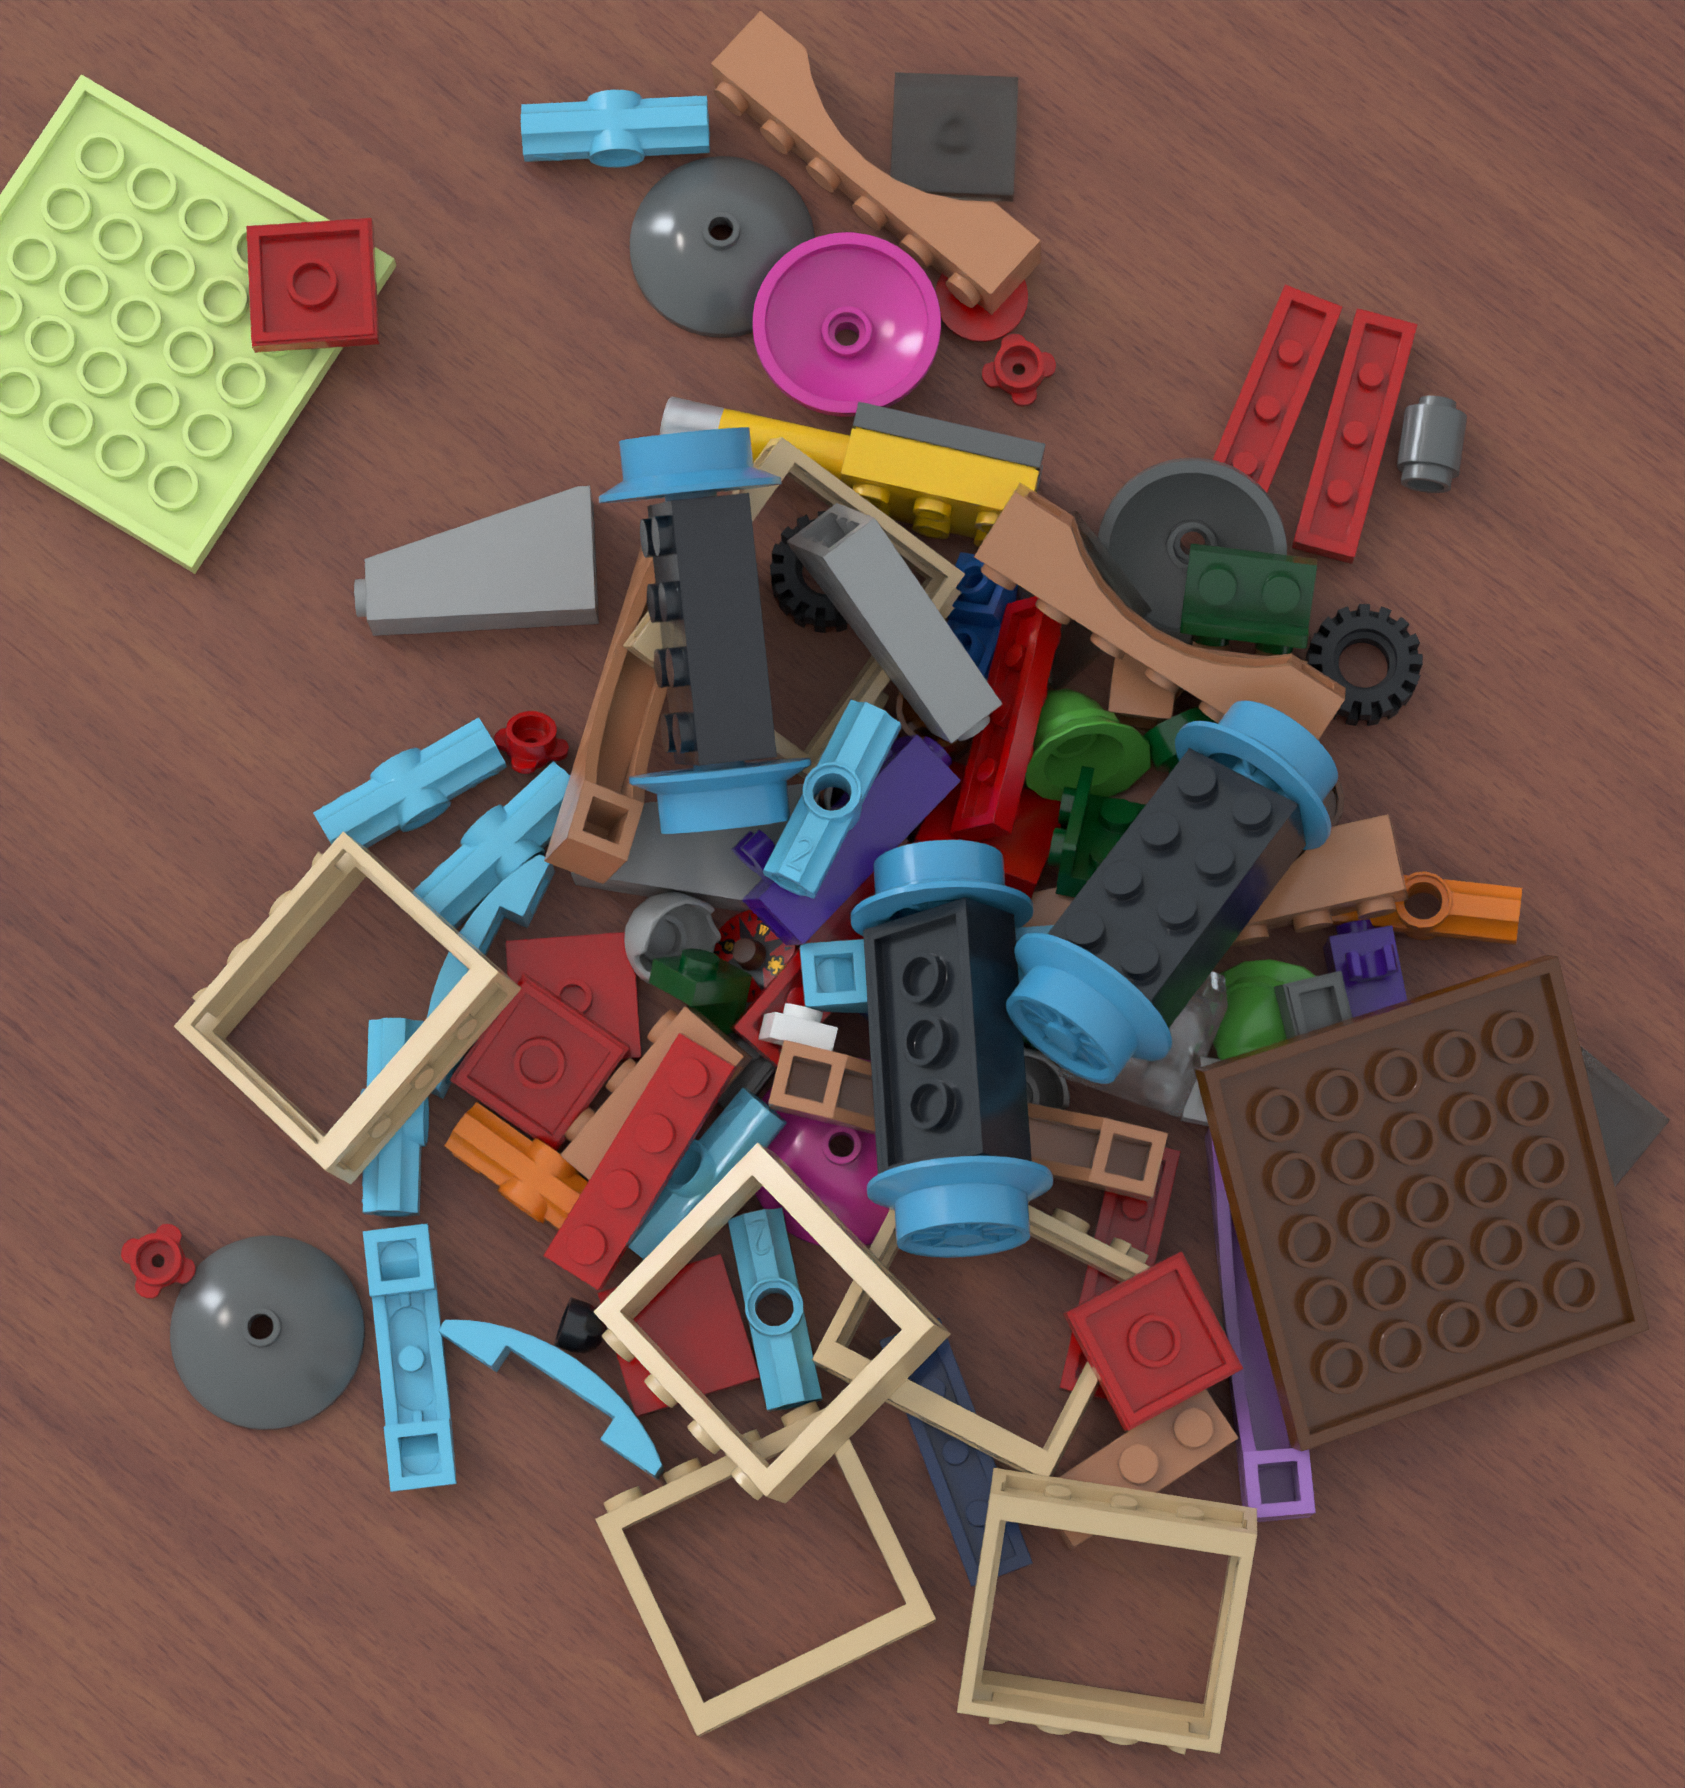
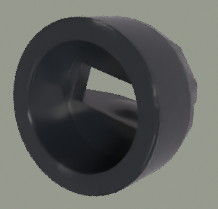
M570 1297L558 1327L554 1346L570 1352L583 1354L595 1350L602 1342L600 1335L607 1330V1326L594 1313L597 1308L590 1303Z

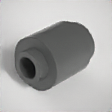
M1422 396L1419 398L1418 404L1405 408L1397 460V469L1402 472L1401 484L1404 487L1427 493H1444L1451 490L1452 479L1458 477L1460 473L1467 415L1456 409L1457 403L1454 400L1441 396Z

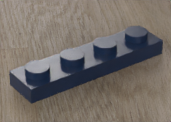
M897 1334L879 1340L882 1350ZM946 1338L907 1379L976 1414L949 1340ZM906 1413L970 1585L974 1587L976 1586L993 1469L997 1468L993 1457ZM1006 1521L998 1577L1033 1564L1019 1525L1016 1522Z

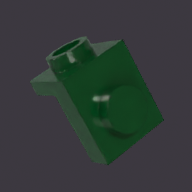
M689 948L684 949L679 956L653 959L648 983L688 1004V1007L696 1008L725 1034H734L735 1032L730 1028L745 1011L752 975L719 958L712 952Z

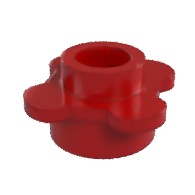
M1009 334L1002 339L1001 348L998 350L994 362L984 365L982 380L987 387H999L1010 394L1015 405L1025 407L1036 401L1037 388L1044 378L1053 376L1056 370V362L1050 353L1041 352L1036 345L1026 341L1022 335ZM1016 365L1024 367L1025 372L1022 375H1016L1013 372V368Z
M525 711L516 714L508 721L506 728L498 730L494 735V743L498 750L505 751L512 759V769L522 774L532 773L536 769L545 766L550 760L561 761L567 757L569 752L567 741L557 738V727L554 720L548 715L537 711Z
M162 1224L157 1228L156 1233L147 1234L140 1239H129L122 1247V1260L130 1264L131 1270L137 1278L135 1290L144 1298H156L163 1288L176 1282L186 1284L195 1274V1263L191 1259L186 1258L180 1245L182 1233L172 1224ZM157 1255L164 1257L165 1261L161 1267L153 1265V1258Z

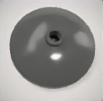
M731 156L707 157L686 163L674 169L660 179L646 194L635 214L632 224L630 258L633 273L641 292L649 304L666 320L679 328L702 336L737 337L753 333L754 304L761 284L768 272L790 250L815 238L811 216L801 196L777 172L760 163L744 158ZM718 225H726L733 231L728 239L722 241L712 238L710 232Z
M1205 458L1168 460L1153 465L1130 479L1117 492L1107 507L1099 528L1096 546L1098 571L1126 606L1156 629L1188 645L1193 643L1192 635L1180 633L1190 549L1186 548L1181 542L1184 534L1188 532L1201 534L1205 540L1203 545L1287 555V540L1283 521L1278 509L1266 491L1255 480L1237 468L1223 462Z
M274 1235L255 1236L235 1241L215 1251L202 1261L196 1268L193 1278L184 1284L180 1290L173 1309L170 1326V1343L175 1367L191 1395L204 1408L224 1421L256 1430H277L296 1426L313 1419L333 1405L344 1393L355 1376L361 1361L365 1342V1321L362 1305L355 1287L341 1267L324 1252L308 1243ZM262 1316L270 1317L273 1321L271 1335L262 1340L255 1339L251 1334L253 1321Z

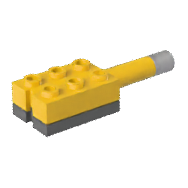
M673 396L666 403L660 428V435L749 427L753 463L770 439L783 437L892 520L913 524L912 529L915 532L927 537L946 539L950 533L974 538V544L978 547L983 542L1019 483H1022L1038 494L1045 452L1044 443L864 402H858L850 436Z

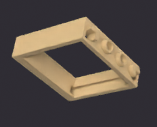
M783 437L770 439L753 463V466L781 477V481L786 475L830 508L838 503L874 517L905 563L926 578L921 586L945 620L954 609L953 603L961 594V591L956 589V587L965 576V573ZM779 485L733 491L732 494L749 493L753 522ZM647 611L623 647L653 669L655 649L662 648L660 622L652 623ZM873 656L869 658L804 751L774 730L776 759L811 758V765L798 773V775L805 779L809 772L817 766L851 699L857 702H868L883 709L889 698L883 690L891 679Z
M342 832L324 854L320 852L316 854L312 861L311 869L292 890L282 894L274 902L270 909L269 917L252 937L242 941L233 949L228 957L226 967L208 987L201 989L192 997L195 1002L174 1027L324 1170L352 1184L521 990V987L372 852L345 832ZM367 876L469 970L330 1131L325 1134L225 1038Z
M759 1143L727 1173L594 1311L597 1317L608 1327L602 1334L608 1345L628 1362H631L636 1357L651 1373L644 1380L650 1390L671 1408L679 1403L694 1419L687 1426L693 1436L714 1454L722 1449L737 1465L731 1472L736 1482L756 1500L765 1495L768 1498L785 1504L951 1334L776 1153ZM762 1186L902 1329L771 1465L633 1320Z
M1028 1205L1031 1237L1120 1282L1150 1267L1145 1264L1149 1255L1131 1247L1130 1243L1119 1238H1113L1109 1246L1087 1235L1086 1233L1090 1225L1079 1217L1059 1208H1055L1052 1216H1049ZM891 1209L869 1249L888 1269L899 1250L896 1240L895 1211ZM854 1280L812 1359L816 1367L849 1384L872 1361L848 1349L873 1300ZM1087 1361L1043 1448L908 1379L885 1402L1020 1472L1053 1477L1100 1384Z
M812 1401L783 1415L781 1420L784 1428L762 1439L757 1429L742 1434V1436L767 1461L782 1454L824 1409L820 1410L816 1401ZM850 1439L834 1455L906 1604L706 1702L703 1701L623 1530L732 1478L731 1472L737 1465L726 1453V1456L702 1467L698 1458H694L665 1472L663 1477L667 1484L644 1496L639 1486L603 1503L608 1513L595 1520L698 1737L936 1621Z
M994 1468L960 1683L957 1713L988 1717L989 1724H1003L1007 1721L1033 1724L1044 1732L1056 1735L1069 1734L1073 1731L1097 1734L1109 1742L1120 1745H1132L1138 1741L1167 1745L1172 1751L1184 1755L1186 1748L1220 1754L1257 1539V1508ZM1006 1521L1229 1555L1204 1704L983 1670Z

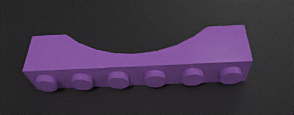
M1208 1129L1205 1135L1223 1323L1225 1334L1243 1367L1241 1371L1229 1376L1234 1432L1238 1436L1236 1452L1242 1506L1257 1508V1522L1309 1518L1316 1513L1309 1449L1301 1452L1291 1448L1215 1148L1210 1129Z

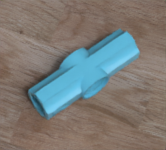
M605 90L593 93L588 97L587 101L521 104V136L524 161L589 159L591 163L598 166L619 168L636 165L642 162L645 156L710 153L707 96L642 99L640 94L633 91Z
M850 700L817 766L805 777L802 788L803 794L763 870L764 876L796 895L815 898L847 833L853 829L860 819L862 804L901 729L899 721L892 718L885 710L868 702ZM836 787L847 792L850 796V801L839 810L829 811L817 805L815 797L826 788Z
M478 717L421 751L418 748H412L391 757L371 773V780L341 795L326 806H322L313 814L331 845L342 832H345L361 845L368 848L398 830L403 832L412 831L429 823L448 809L451 804L450 800L476 787L484 780L497 775L500 771L507 768V765Z
M553 761L507 805L499 804L481 816L464 834L460 843L462 846L445 862L441 863L414 891L457 929L472 915L487 895L507 876L539 854L544 856V848L550 843L570 775Z
M407 1018L369 1020L367 1087L424 1021ZM429 1097L422 1102L363 1170L362 1203L365 1215L382 1217L420 1215L422 1147H426L428 1142Z
M742 1088L700 1140H693L629 1245V1248L644 1260L757 1143L767 1148L787 1122L775 1110L769 1109V1106L747 1088Z
M783 1208L763 1209L731 1218L728 1221L767 1412L796 1408L812 1401H822L816 1365L812 1360L814 1355ZM772 1293L786 1296L793 1304L794 1311L791 1318L780 1326L766 1325L756 1314L759 1302L765 1296Z

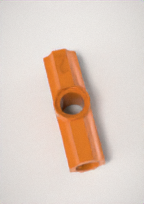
M1427 871L1414 872L1410 875H1404L1408 899L1417 893L1431 894L1440 902V911L1429 919L1414 918L1407 912L1405 908L1407 900L1395 902V912L1381 917L1370 918L1375 928L1392 925L1394 932L1405 933L1408 937L1417 940L1445 937L1516 945L1523 888L1447 880ZM1357 911L1331 916L1333 925L1338 926L1348 922L1367 920L1359 919Z
M478 1102L463 1115L444 1145L455 1158H458L473 1171L483 1175L497 1185L499 1188L496 1191L521 1211L541 1224L547 1221L558 1230L588 1181L579 1176L580 1172L557 1151L536 1138L533 1141L529 1140Z

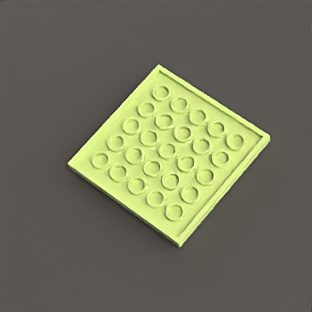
M81 74L0 194V458L196 574L343 349V347L254 353L251 343L246 226L330 220ZM375 247L378 295L396 268V262L393 257Z

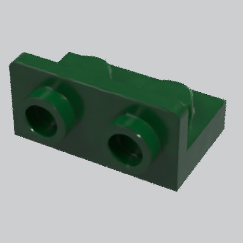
M1191 543L1180 633L1192 635V641L1198 644L1214 647L1227 646L1230 640L1253 642L1257 650L1270 654H1290L1293 652V648H1307L1317 559Z
M1081 767L1077 788L1064 787L1058 824L1067 825V830L1054 829L1048 858V866L1059 868L1055 894L1076 897L1146 805L1130 802L1125 799L1091 794L1095 769L1092 767Z

